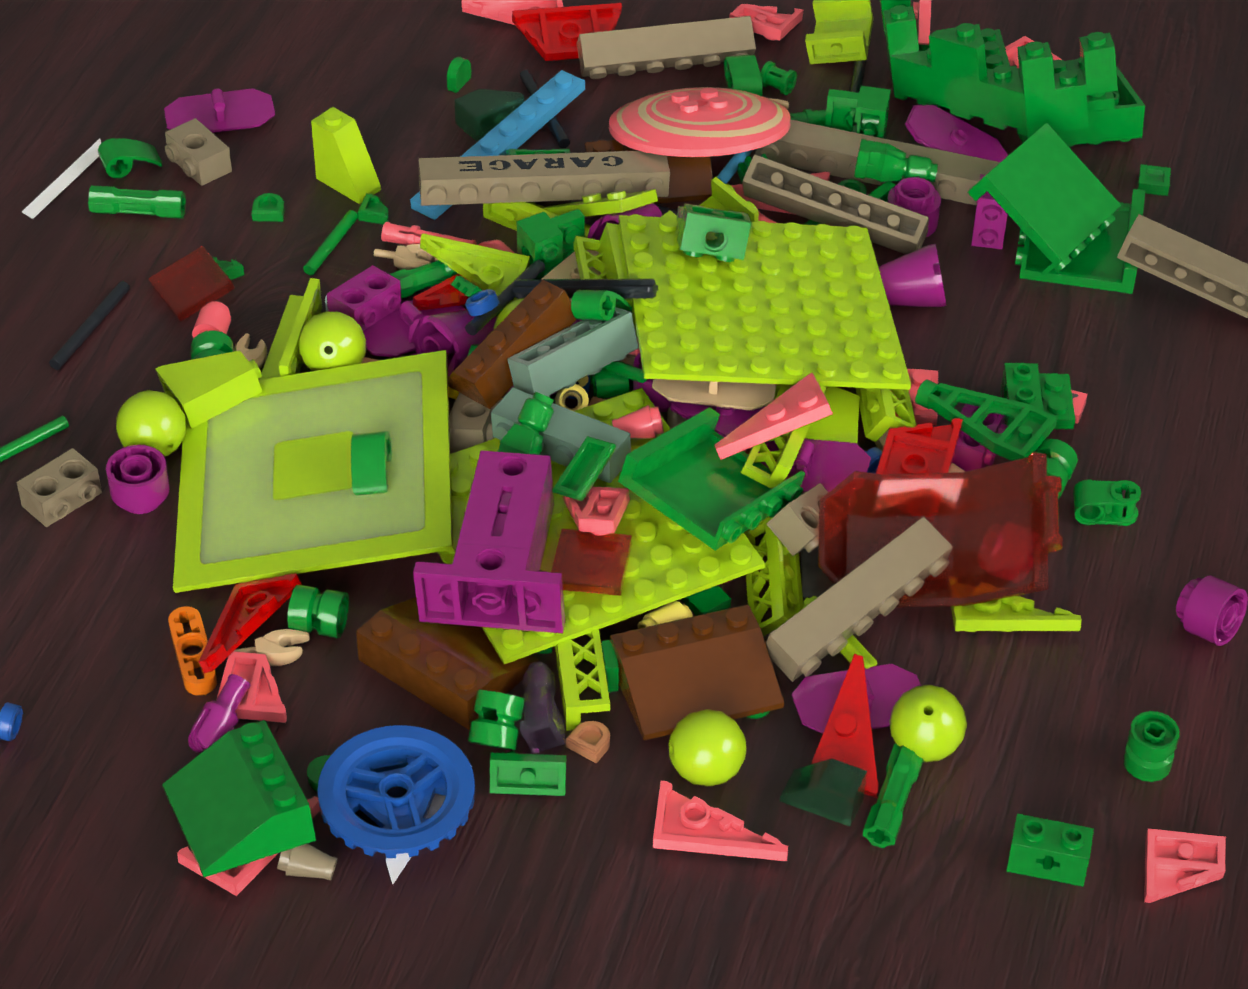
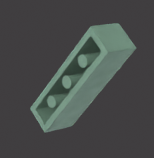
M615 307L614 315L608 321L582 320L508 358L514 388L531 395L538 392L550 398V395L558 390L574 386L577 380L600 372L602 367L611 362L625 359L628 353L639 348L632 314L630 311Z
M512 387L491 411L493 437L502 440L514 423L521 424L518 422V415L525 400L532 398L533 395ZM553 403L551 407L554 409V414L545 432H539V435L543 436L541 455L551 456L552 461L568 466L587 436L616 445L614 454L598 477L600 480L611 483L622 470L626 455L631 452L630 433Z

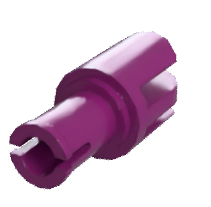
M229 674L228 680L216 701L205 703L188 736V743L193 751L202 753L228 731L234 729L239 721L235 711L247 689L251 686L247 680L238 675Z

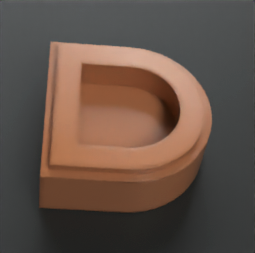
M585 721L579 724L566 738V748L594 763H597L610 747L609 729L598 721Z

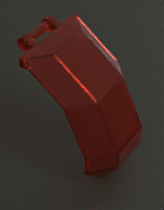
M1032 452L1027 458L967 472L881 475L854 471L819 500L818 567L835 585L909 527L925 517L953 546L947 558L949 565L938 576L933 577L930 574L925 578L923 586L912 596L903 595L898 599L899 604L896 607L968 606L1047 590L1048 554L1063 548V537L1059 534L1058 493L1062 490V479L1057 476H1047L1046 454Z

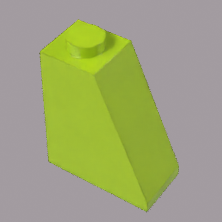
M335 107L328 109L313 119L311 125L316 179L358 204L363 202L366 193L374 195L380 191L379 179L355 119Z
M240 350L156 368L164 392L180 404L185 414L186 422L191 429L262 392L258 381L262 374L258 365L253 359L248 361Z
M828 386L824 395L829 403L832 415L812 422L804 439L857 443L860 396L838 387Z

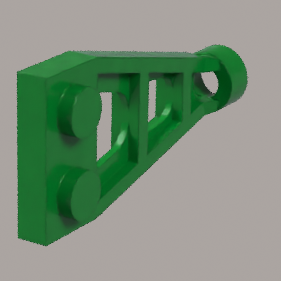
M930 380L923 381L915 398L916 404L934 410L949 422L955 418L963 419L961 428L963 432L991 452L1022 466L1054 430L1057 423V416L1027 403L943 383L937 384ZM959 402L979 407L971 418L964 416L954 409ZM990 413L1006 415L1014 419L1001 434L993 432L982 423Z

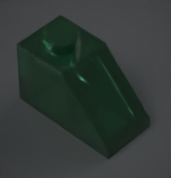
M477 89L455 99V123L475 141H478L524 102V95L519 92Z
M832 758L794 769L780 796V802L851 826L864 800L867 771Z

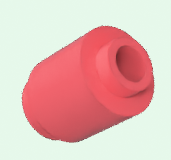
M217 301L209 302L203 306L192 331L193 338L205 331L215 330L227 334L231 323L229 308Z

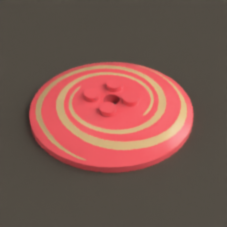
M715 87L682 88L654 93L623 105L609 119L610 134L622 145L646 153L676 157H710L751 151L781 139L787 134L791 126L790 113L780 103L742 90Z

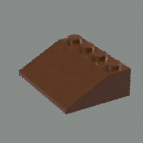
M416 597L380 610L356 631L358 658L361 662L470 730L471 721L478 719V714L474 711L477 690L508 694L539 664L538 658L529 655L504 665L482 627L419 622Z
M748 604L610 635V641L618 660L619 686L643 740L672 734L681 719L689 713L706 709L721 711L732 719H738L784 708V700L761 628Z

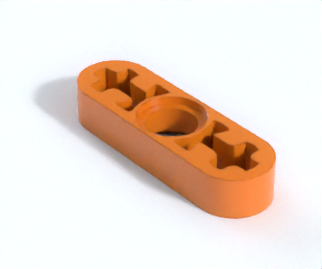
M179 607L170 613L168 622L183 683L189 693L193 695H206L215 689L217 676L216 669L212 672L204 673L202 668L201 672L204 678L197 679L194 669L201 667L198 661L208 643L199 611L193 607ZM188 622L191 632L185 634L182 623ZM190 646H199L202 648V650L195 655H187L183 653V651Z

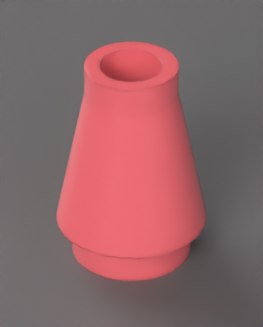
M647 405L621 418L612 420L613 427L629 432L630 438H656L657 434L664 433L658 406L650 408Z

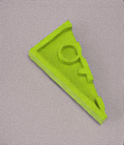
M656 189L627 194L623 190L608 193L607 197L601 198V193L582 196L583 201L542 207V209L557 215L579 209L584 216L623 213L657 202L658 199Z
M423 233L420 238L421 249L482 290H494L497 296L530 265V256Z
M949 577L948 593L955 631H1080L1081 615H1076L1068 610L1057 607L1054 614L1034 608L1035 601L1010 593H1000L986 586H983L978 591L961 587L960 579Z

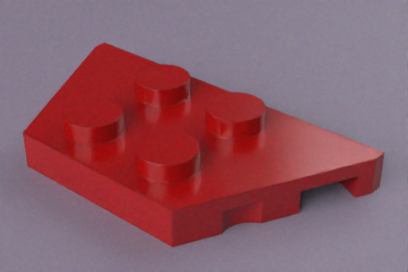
M622 3L512 11V22L545 61L579 59L577 50L579 34L613 31L621 16Z
M955 418L951 420L950 425L933 427L930 422L918 424L911 428L904 426L889 429L873 481V490L915 520L919 521L925 517L934 527L960 436L963 419Z

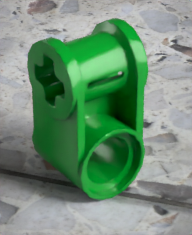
M1082 480L1073 488L1075 519L1084 525L1129 526L1135 523L1138 518L1136 503L1140 500L1141 489L1136 483L1128 480ZM1123 490H1126L1125 498L1122 496ZM1123 508H1125V510H1126V515H1125V516H1122V515H1123Z

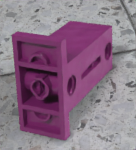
M480 451L453 563H415L413 575L419 622L563 634L565 612L562 573L540 572L554 508L551 456Z

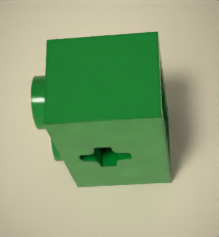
M1017 813L1006 872L1083 887L1090 860L1094 828Z

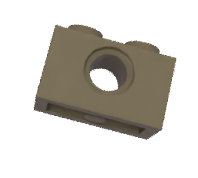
M196 118L165 132L167 143L165 152L171 162L177 163L188 177H192L201 186L232 172L229 147Z
M459 392L449 414L450 454L495 439L492 431L491 411L502 399L491 409H488Z

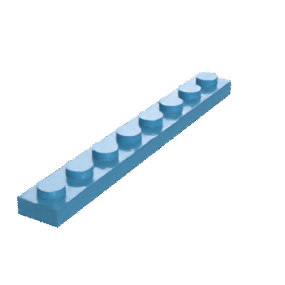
M561 70L460 157L505 155L506 150L519 148L585 90V80ZM420 191L410 199L411 209L434 220L452 206H421Z

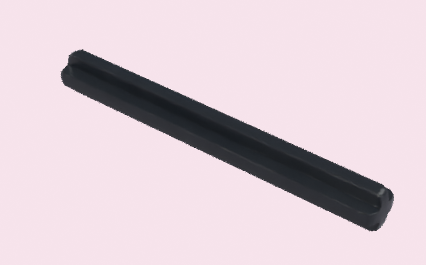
M654 279L516 280L514 287H512V293L515 294L517 299L525 298L542 280L565 290L569 299H572L577 290H608L617 293L624 299H653L658 291V285Z

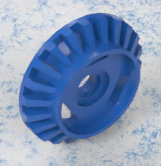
M408 725L384 726L358 734L334 751L326 761L318 780V802L324 823H328L331 833L336 838L342 837L345 845L349 848H363L364 854L374 856L376 852L385 853L386 858L396 859V854L408 853L409 857L417 856L419 850L427 847L430 851L438 848L441 840L444 838L447 840L452 839L456 835V829L459 826L465 825L468 820V813L474 806V773L462 750L439 733ZM393 787H402L407 790V793L399 798H393L386 794ZM434 795L446 796L440 809L431 818L427 819L426 816ZM361 810L381 828L364 822L355 813Z

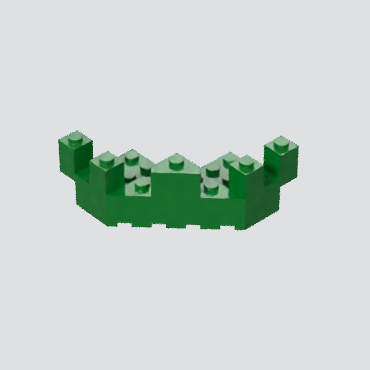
M880 0L889 72L895 98L905 100L911 97L917 99L918 105H935L939 108L940 106L949 108L950 114L969 120L974 116L983 118L984 124L1003 130L1007 126L1017 128L1018 134L1026 137H1031L1046 123L1056 133L1089 128L1088 112L1115 109L1112 91H1118L1115 45L1110 33L1094 32L1088 36L1079 37L1080 58L1075 60H1053L1048 42H1030L1025 46L1017 47L1019 68H1017L1016 65L1010 66L1000 29L987 28L981 30L979 24L963 23L954 28L936 30L929 35V45H919L916 18L913 6H911V0Z

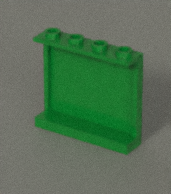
M1048 123L1044 124L968 191L975 201L988 192L1050 260L1051 264L1041 272L1043 277L1053 268L1058 273L1072 261L1071 258L1073 259L1101 233L1098 227L1103 231L1116 219L1113 213L1121 206Z
M1133 189L1130 204L1119 202L1121 206L1113 213L1116 219L1103 231L1098 227L1101 233L1073 259L1071 258L1072 261L1058 273L1053 268L1044 277L1042 276L1041 272L1051 262L1020 228L1018 245H1024V247L1018 246L1015 265H1021L1019 278L1133 294L1138 267L1118 259L1117 256L1138 214L1143 216L1146 190Z
M709 407L628 453L618 482L716 551L728 542L730 544L735 542L745 531L754 530L761 521L768 517H774L780 509L801 496L803 492L801 484L806 473L801 470L771 489L741 473L749 456L746 452L741 451L720 460L714 446L724 438L715 432L720 414ZM753 463V466L771 474L769 468L762 463Z

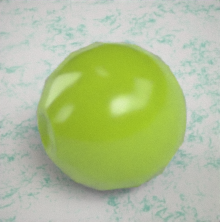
M326 311L313 316L304 325L299 336V351L304 363L312 371L361 364L366 354V338L361 326L352 317L341 312Z
M152 390L142 391L127 399L118 411L116 417L117 435L124 447L147 445L156 448L166 457L173 453L184 440L186 417L180 404L168 394Z
M933 685L916 686L903 693L892 708L889 720L891 736L898 746L904 745L914 751L917 756L923 758L924 762L940 761L953 754L963 741L967 728L965 711L957 698L946 689Z
M706 709L689 713L677 723L669 739V757L678 774L691 784L706 787L726 783L738 773L746 757V740L734 719L721 711Z

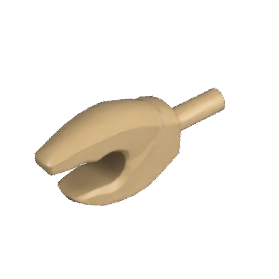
M420 244L397 246L395 252L382 249L374 250V256L394 259V266L400 270H411L429 264L431 261H438V259L421 249Z
M246 333L237 342L234 351L240 350L248 361L253 359L259 369H261L267 359L266 344L261 339L255 349H248L250 334Z
M275 630L263 637L254 639L255 647L236 649L234 652L266 654L270 666L287 665L296 661L303 653L301 647L293 645L308 642L310 635L308 632L299 630Z

